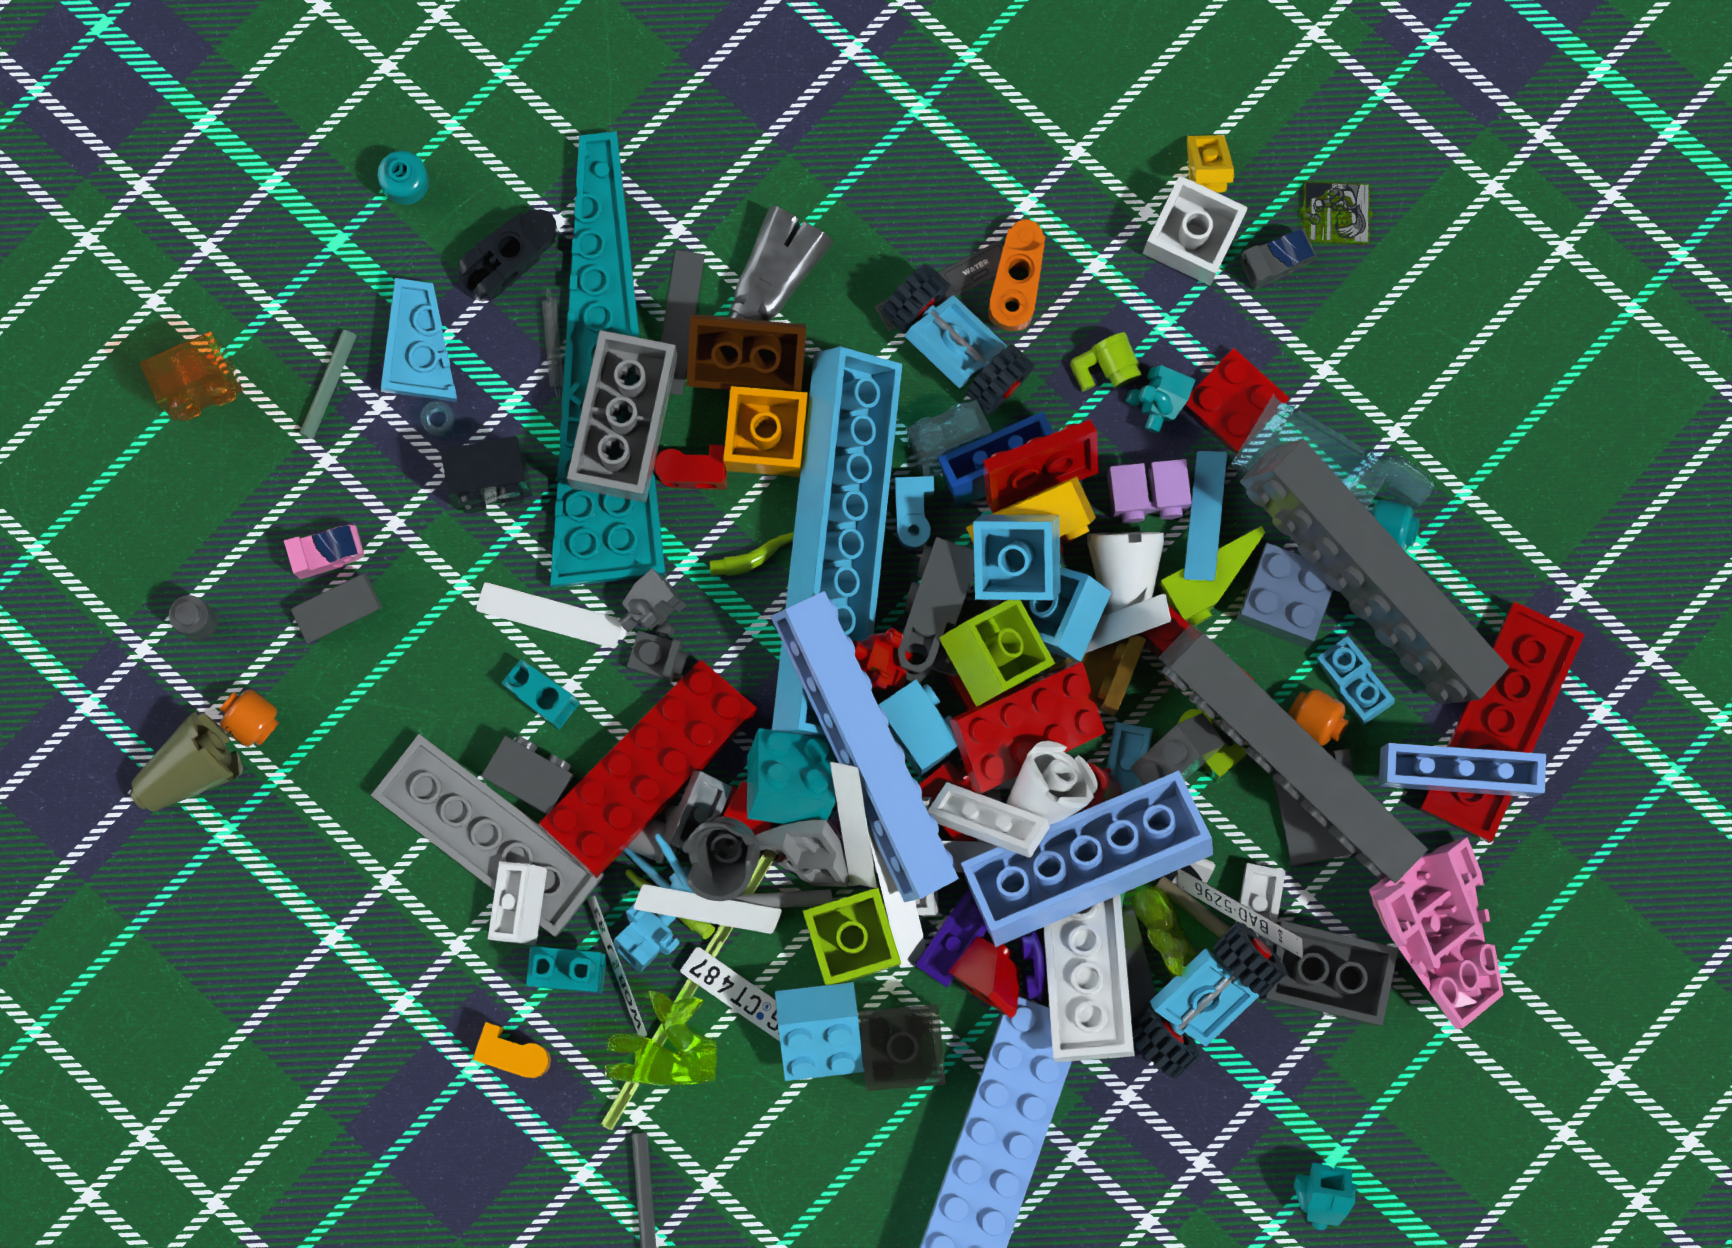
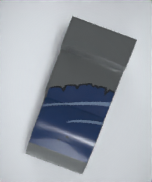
M1299 229L1260 247L1256 245L1244 250L1239 262L1253 290H1256L1294 273L1293 271L1306 266L1318 256L1305 230Z

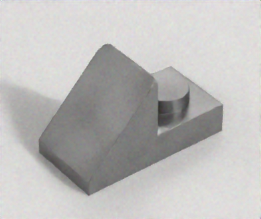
M693 771L679 806H666V842L683 850V844L698 826L712 816L721 815L732 787L702 771Z

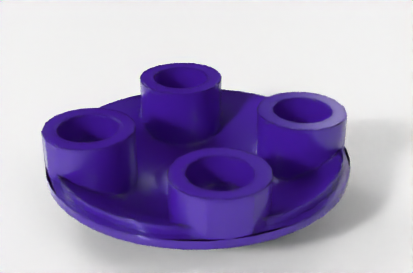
M1032 931L1018 937L1020 956H1023L1024 960H1029L1030 970L1022 971L1024 994H1027L1028 999H1034L1037 1004H1040L1047 982L1046 955L1037 933Z

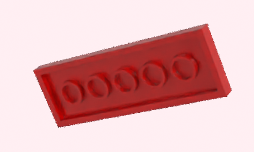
M1515 601L1511 603L1492 645V648L1506 662L1509 668L1481 700L1467 701L1447 747L1532 753L1585 634ZM1427 790L1418 810L1487 843H1491L1512 796Z
M700 660L538 823L540 828L589 873L597 878L688 785L693 771H702L758 713L757 707L704 661Z

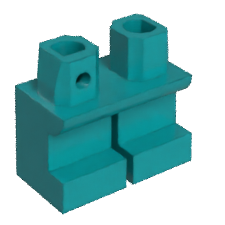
M530 946L526 986L603 994L607 955L601 952Z

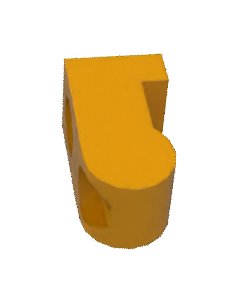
M485 1022L473 1057L474 1061L528 1078L541 1077L548 1071L551 1057L545 1047L533 1043L521 1045L502 1039L504 1027Z

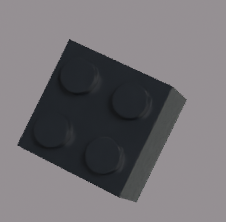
M517 436L440 450L447 493L457 510L464 509V513H476L486 510L487 504L501 502L502 506H514L524 503L525 497L533 496L525 451Z

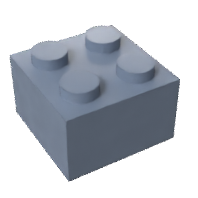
M1267 543L1259 554L1235 621L1308 648L1315 640L1333 589L1325 582V574L1314 563L1308 562L1299 554Z

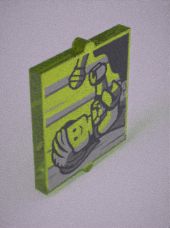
M1304 181L1303 208L1300 209L1299 215L1303 217V229L1310 242L1368 246L1369 219L1373 216V212L1369 210L1370 184Z

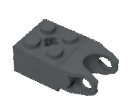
M938 537L935 539L933 548L925 546L917 576L922 577L920 584L912 583L905 603L904 611L910 613L903 632L900 647L898 648V658L902 669L917 673L910 674L907 671L905 672L907 674L906 680L910 682L917 679L920 683L931 673L932 669L930 667L934 663L942 644L939 637L956 628L975 574L974 550ZM905 651L921 654L925 662L920 665L909 663L905 657Z

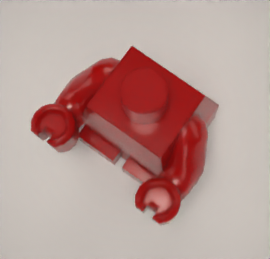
M894 628L887 630L885 633L870 635L866 640H852L858 664L861 670L870 678L872 689L875 691H899L904 687L907 678L905 672L909 670L901 668L898 658V648L900 647L903 633ZM906 650L905 657L911 663L914 655Z

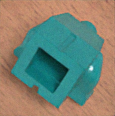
M1163 365L1150 368L1146 377L1150 380L1149 385L1143 387L1141 391L1138 389L1130 390L1125 400L1130 405L1139 406L1141 404L1143 406L1141 413L1149 416L1145 429L1154 433L1160 432L1163 422L1172 421L1176 418L1188 401L1196 380Z
M1313 1163L1310 1176L1296 1175L1294 1188L1301 1209L1307 1213V1221L1312 1222V1226L1317 1230H1325L1327 1225L1339 1226L1355 1205L1357 1184L1352 1183V1169L1335 1166L1334 1169H1330L1329 1165Z

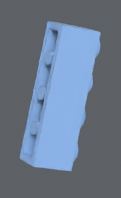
M1388 743L1380 748V787L1536 797L1545 793L1546 754Z

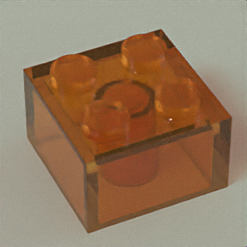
M212 331L140 362L157 404L174 421L178 419L181 421L193 419L202 413L201 409L214 403L215 405L227 404L237 397V393L244 391L226 348Z

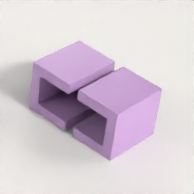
M1186 459L1151 463L1152 468L1148 469L1152 502H1149L1144 463L1111 466L1107 473L1112 519L1122 518V523H1136L1144 521L1146 514L1152 513L1153 515L1160 514V519L1182 517L1183 512L1188 511L1192 504Z

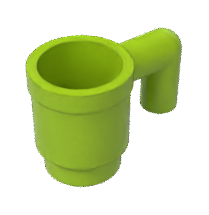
M1125 332L1102 340L1094 345L1091 350L1071 360L1070 367L1082 392L1096 385L1088 368L1097 363L1100 364L1106 379H1110L1114 388L1127 385L1141 376L1137 367L1139 362Z

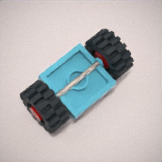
M928 263L923 264L921 268L914 271L913 275H909L906 281L900 284L897 291L889 297L890 300L884 304L881 314L902 334H906L905 337L958 388H961L977 375L974 379L975 381L966 390V395L987 415H990L1022 385V382L1033 371L1035 364L1014 344L1007 346L954 295L936 308L938 302L944 298L945 293L949 290L950 284Z
M1237 921L1214 943V949L1217 951L1218 957L1205 948L1150 1000L1151 1004L1132 1021L1133 1041L1137 1043L1135 1046L1139 1051H1143L1145 1053L1144 1057L1148 1061L1151 1060L1154 1063V1067L1158 1070L1161 1069L1166 1076L1170 1075L1171 1078H1178L1200 1057L1199 1048L1194 1044V1039L1206 1047L1259 996H1265L1287 975L1285 965L1280 962V957L1274 954L1272 947L1267 945L1260 935L1257 936L1252 928H1248L1244 923Z

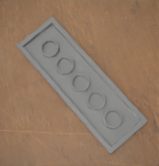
M418 734L371 794L373 798L493 890H495L499 861L545 867L547 874L539 925L556 938L604 876L601 873L595 878L546 834L537 823L420 734Z

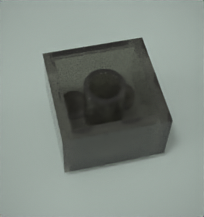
M939 1004L858 1011L865 1091L946 1084Z

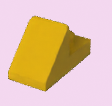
M1225 135L1187 136L1189 180L1216 193L1226 192L1227 183H1233L1234 167Z

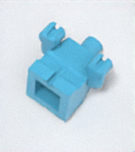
M633 904L626 911L630 925L614 939L613 945L616 952L640 974L656 958L659 952L669 955L680 942L677 938H673L672 931L668 928L676 917L663 914L656 916L652 912L635 910Z

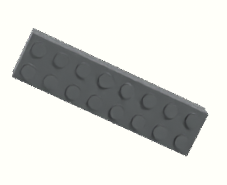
M1304 439L1268 450L1240 480V483L1247 489L1246 493L1250 500L1256 505L1263 507L1273 518L1274 526L1283 534L1289 535L1299 546L1298 551L1301 556L1308 562L1314 563L1325 574V582L1332 589L1342 593L1350 602L1349 607L1352 612L1372 626L1375 630L1376 638L1383 645L1392 648L1401 658L1400 663L1403 668L1409 673L1416 675L1426 686L1427 694L1433 700L1442 704L1481 700L1509 668L1506 662Z
M1190 624L1158 657L1166 665L1161 672L1183 692L1190 688L1194 693L1189 699L1212 720L1218 715L1222 720L1217 725L1240 747L1246 742L1249 747L1245 752L1267 773L1274 769L1277 773L1272 778L1294 799L1298 800L1301 796L1305 799L1300 805L1324 827L1330 822L1332 826L1327 831L1352 854L1358 849L1360 852L1355 858L1379 880L1386 875L1396 884L1428 851L1402 823L1201 630Z

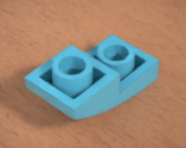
M1349 636L1317 657V661L1362 725H1365L1394 704V697L1372 672L1371 663Z

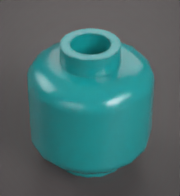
M399 150L390 153L383 158L378 167L377 178L379 185L387 198L396 204L410 205L417 203L424 197L429 188L430 179L424 163L417 155L409 151Z
M1378 500L1374 504L1372 511H1368L1403 550L1407 546L1413 547L1420 521L1419 517L1414 516L1413 508L1406 504Z

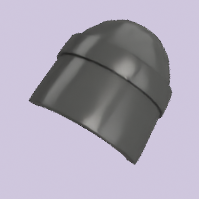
M720 815L708 818L706 822L702 823L690 834L683 844V851L689 853L692 864L687 877V884L698 896L711 901H727L740 895L750 883L760 857L759 843L752 830L737 819Z

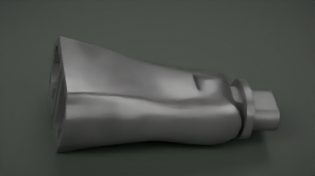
M771 205L758 233L752 253L737 283L734 303L729 308L733 312L730 318L770 321L780 312L791 295L823 258L834 241L826 233L803 221L800 226L797 217L778 206Z

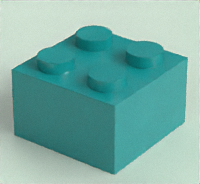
M758 728L747 756V819L781 824L809 820L827 821L835 804V789L830 762H835V754L828 739Z

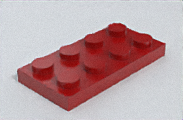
M1072 661L949 720L972 790L975 793L981 794L1018 776L1028 752L1039 742L1053 741L1067 747L1064 751L1066 753L1106 733L1083 661Z

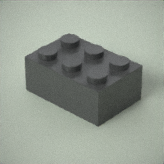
M1286 921L1277 923L1303 939V958L1274 943L1273 952L1280 957V962L1285 965L1287 975L1265 996H1260V1000L1368 1026H1383L1399 948Z

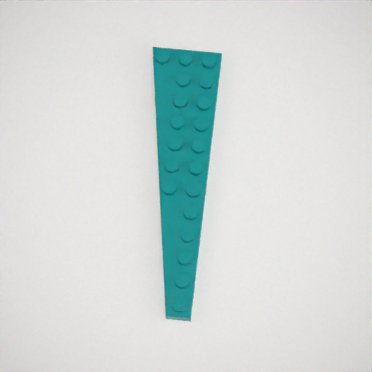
M617 131L579 135L551 588L636 579L643 577L652 568L659 572V574L666 575L654 469L646 503L573 489L567 480L599 331L640 338ZM630 374L629 380L623 379L627 386L638 383L637 375ZM622 411L621 416L615 415L618 423H625L626 420L629 421L631 419L628 411ZM613 448V453L607 452L610 460H617L618 457L621 458L623 456L620 448Z

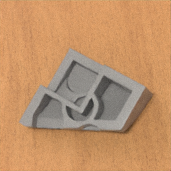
M809 820L785 824L755 835L760 851L772 850L779 855L778 865L786 870L793 871L800 879L811 886L847 887L849 874L844 845L826 820Z

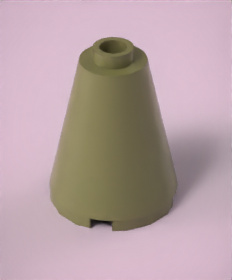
M194 712L183 721L132 780L133 790L130 792L131 797L141 809L145 810L147 808L152 812L158 811L235 780L243 771L241 758L237 751L232 755L230 754L225 744L231 740L213 719L204 713L197 716V712Z

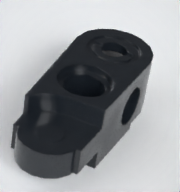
M530 209L523 215L520 212L477 243L474 248L462 257L458 267L459 280L465 293L472 299L481 302L491 301L503 293L540 260L539 256L556 242L555 238L558 228L554 216L542 209L533 211ZM508 245L520 247L519 253L512 258H506L501 255L503 249ZM479 273L489 274L479 284L476 282Z

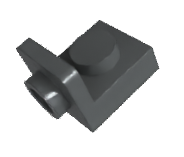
M638 631L627 668L672 682L675 673H682L687 652L682 651L683 644L681 640L673 639L672 641Z

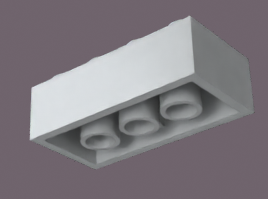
M602 330L599 331L567 476L571 488L644 503L647 502L678 358L676 345ZM630 374L637 375L638 383H634L632 386L625 384L623 379L629 380ZM622 411H628L631 419L629 421L626 420L625 423H618L615 415L621 416ZM613 448H620L623 456L621 458L618 457L617 460H610L607 452L613 453Z

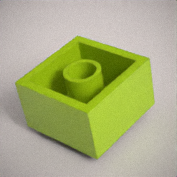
M1007 600L967 620L939 637L976 707L1055 664L1021 600Z
M878 888L803 911L825 985L842 984L902 964Z

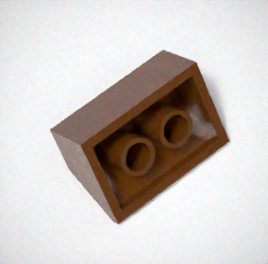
M691 314L687 386L731 390V386L801 392L806 352V325Z

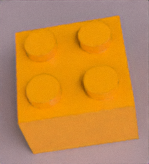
M731 386L723 459L726 471L800 477L809 402L808 393Z

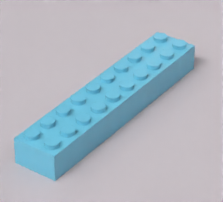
M840 346L816 352L813 357L786 608L825 591L827 597L834 602L838 610V621L844 634L848 635L851 640L858 641L866 640L867 637L874 634L902 364ZM782 642L772 730L827 738Z

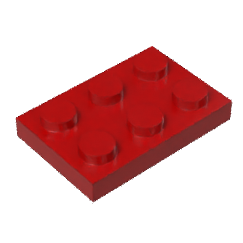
M1091 419L1079 424L1067 425L1061 431L1045 437L1033 438L1022 446L1009 451H999L990 458L983 460L986 499L992 513L1077 476L1078 480H1082L1097 474V430Z

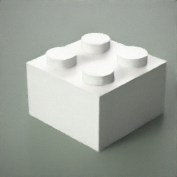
M1179 175L1147 240L1143 254L1211 286L1248 207Z

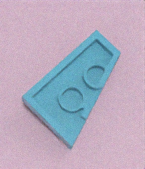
M395 278L381 392L457 402L433 283Z

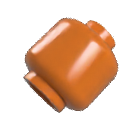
M253 689L245 690L241 695L233 692L219 708L225 714L220 721V727L245 747H249L254 743L260 746L279 723L275 719L277 708Z
M1313 689L1307 694L1301 692L1288 713L1321 746L1327 744L1331 739L1338 741L1345 732L1349 722L1343 718L1345 715L1344 704L1319 689Z

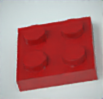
M1233 348L1190 393L1184 408L1238 455L1290 398Z

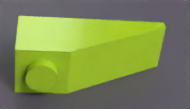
M1260 526L1218 549L1215 580H1186L1184 578L1185 568L1161 580L1157 587L1161 594L1166 595L1168 606L1193 626L1212 616L1210 610L1220 600L1265 534L1263 527Z

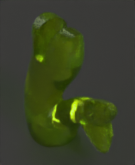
M1151 886L1140 890L1132 900L1134 911L1142 924L1147 928L1149 941L1160 952L1171 979H1174L1176 976L1181 977L1183 969L1198 954L1185 933L1177 911L1166 891L1159 886Z
M648 991L655 1013L663 1024L664 1032L677 1049V1052L670 1051L651 1039L638 1034H615L607 1039L606 1050L621 1053L635 1052V1064H606L605 1074L607 1078L664 1086L694 1085L715 1081L717 1062L716 1039L691 1031L686 1024L703 1004L702 999L689 997L673 1002L661 992Z

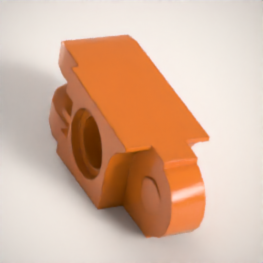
M1030 219L1020 220L1011 229L1008 228L989 302L988 317L993 325L1006 331L1024 330L1030 325L1035 310L1045 236L1041 227ZM1014 267H1021L1027 271L1029 276L1024 280H1016L1010 276L1008 271ZM1009 301L1016 302L1019 309L1010 312L1006 309L1005 304Z

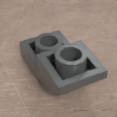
M366 573L292 608L291 611L307 644L383 607Z

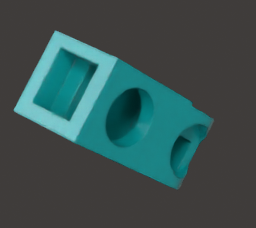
M521 659L501 683L558 730L562 728L580 704L574 695Z

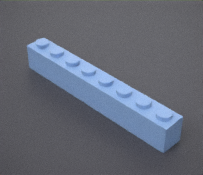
M823 591L771 615L770 617L838 762L858 767L867 824L903 902L921 899L959 879L955 872L954 858L944 848L938 835V824L934 817L927 812L921 799V788L918 782L911 777L906 767L904 751L894 741L888 728V717L885 711L878 706L872 694L870 678L861 670L855 657L854 644L850 637L844 634L838 621V610L834 602Z

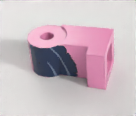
M355 525L336 527L304 538L295 537L284 540L292 571L300 580L343 567V565L357 561L365 556Z

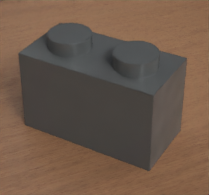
M1201 713L1177 724L1135 762L1131 769L1143 785L1176 771L1180 772L1185 781L1226 743L1206 716Z
M517 735L515 741L505 736L481 777L547 815L566 796L576 779L573 774L568 772L571 765L553 754L550 755L548 760L536 754L535 751L538 746Z

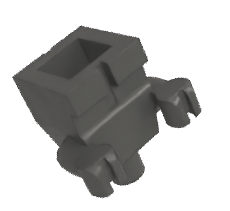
M652 568L633 585L622 604L628 610V613L618 622L627 632L631 631L638 624L649 630L658 626L656 628L658 635L668 639L674 634L675 629L666 618L674 610L680 612L687 605L669 581Z

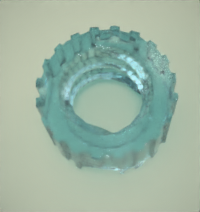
M442 401L430 402L428 405H425L420 413V421L424 430L429 435L439 436L440 438L450 434L453 431L456 420L451 407ZM435 412H442L446 415V421L441 427H435L429 422L430 416Z

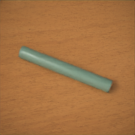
M342 330L302 425L300 435L312 440L314 439L355 342L356 334Z

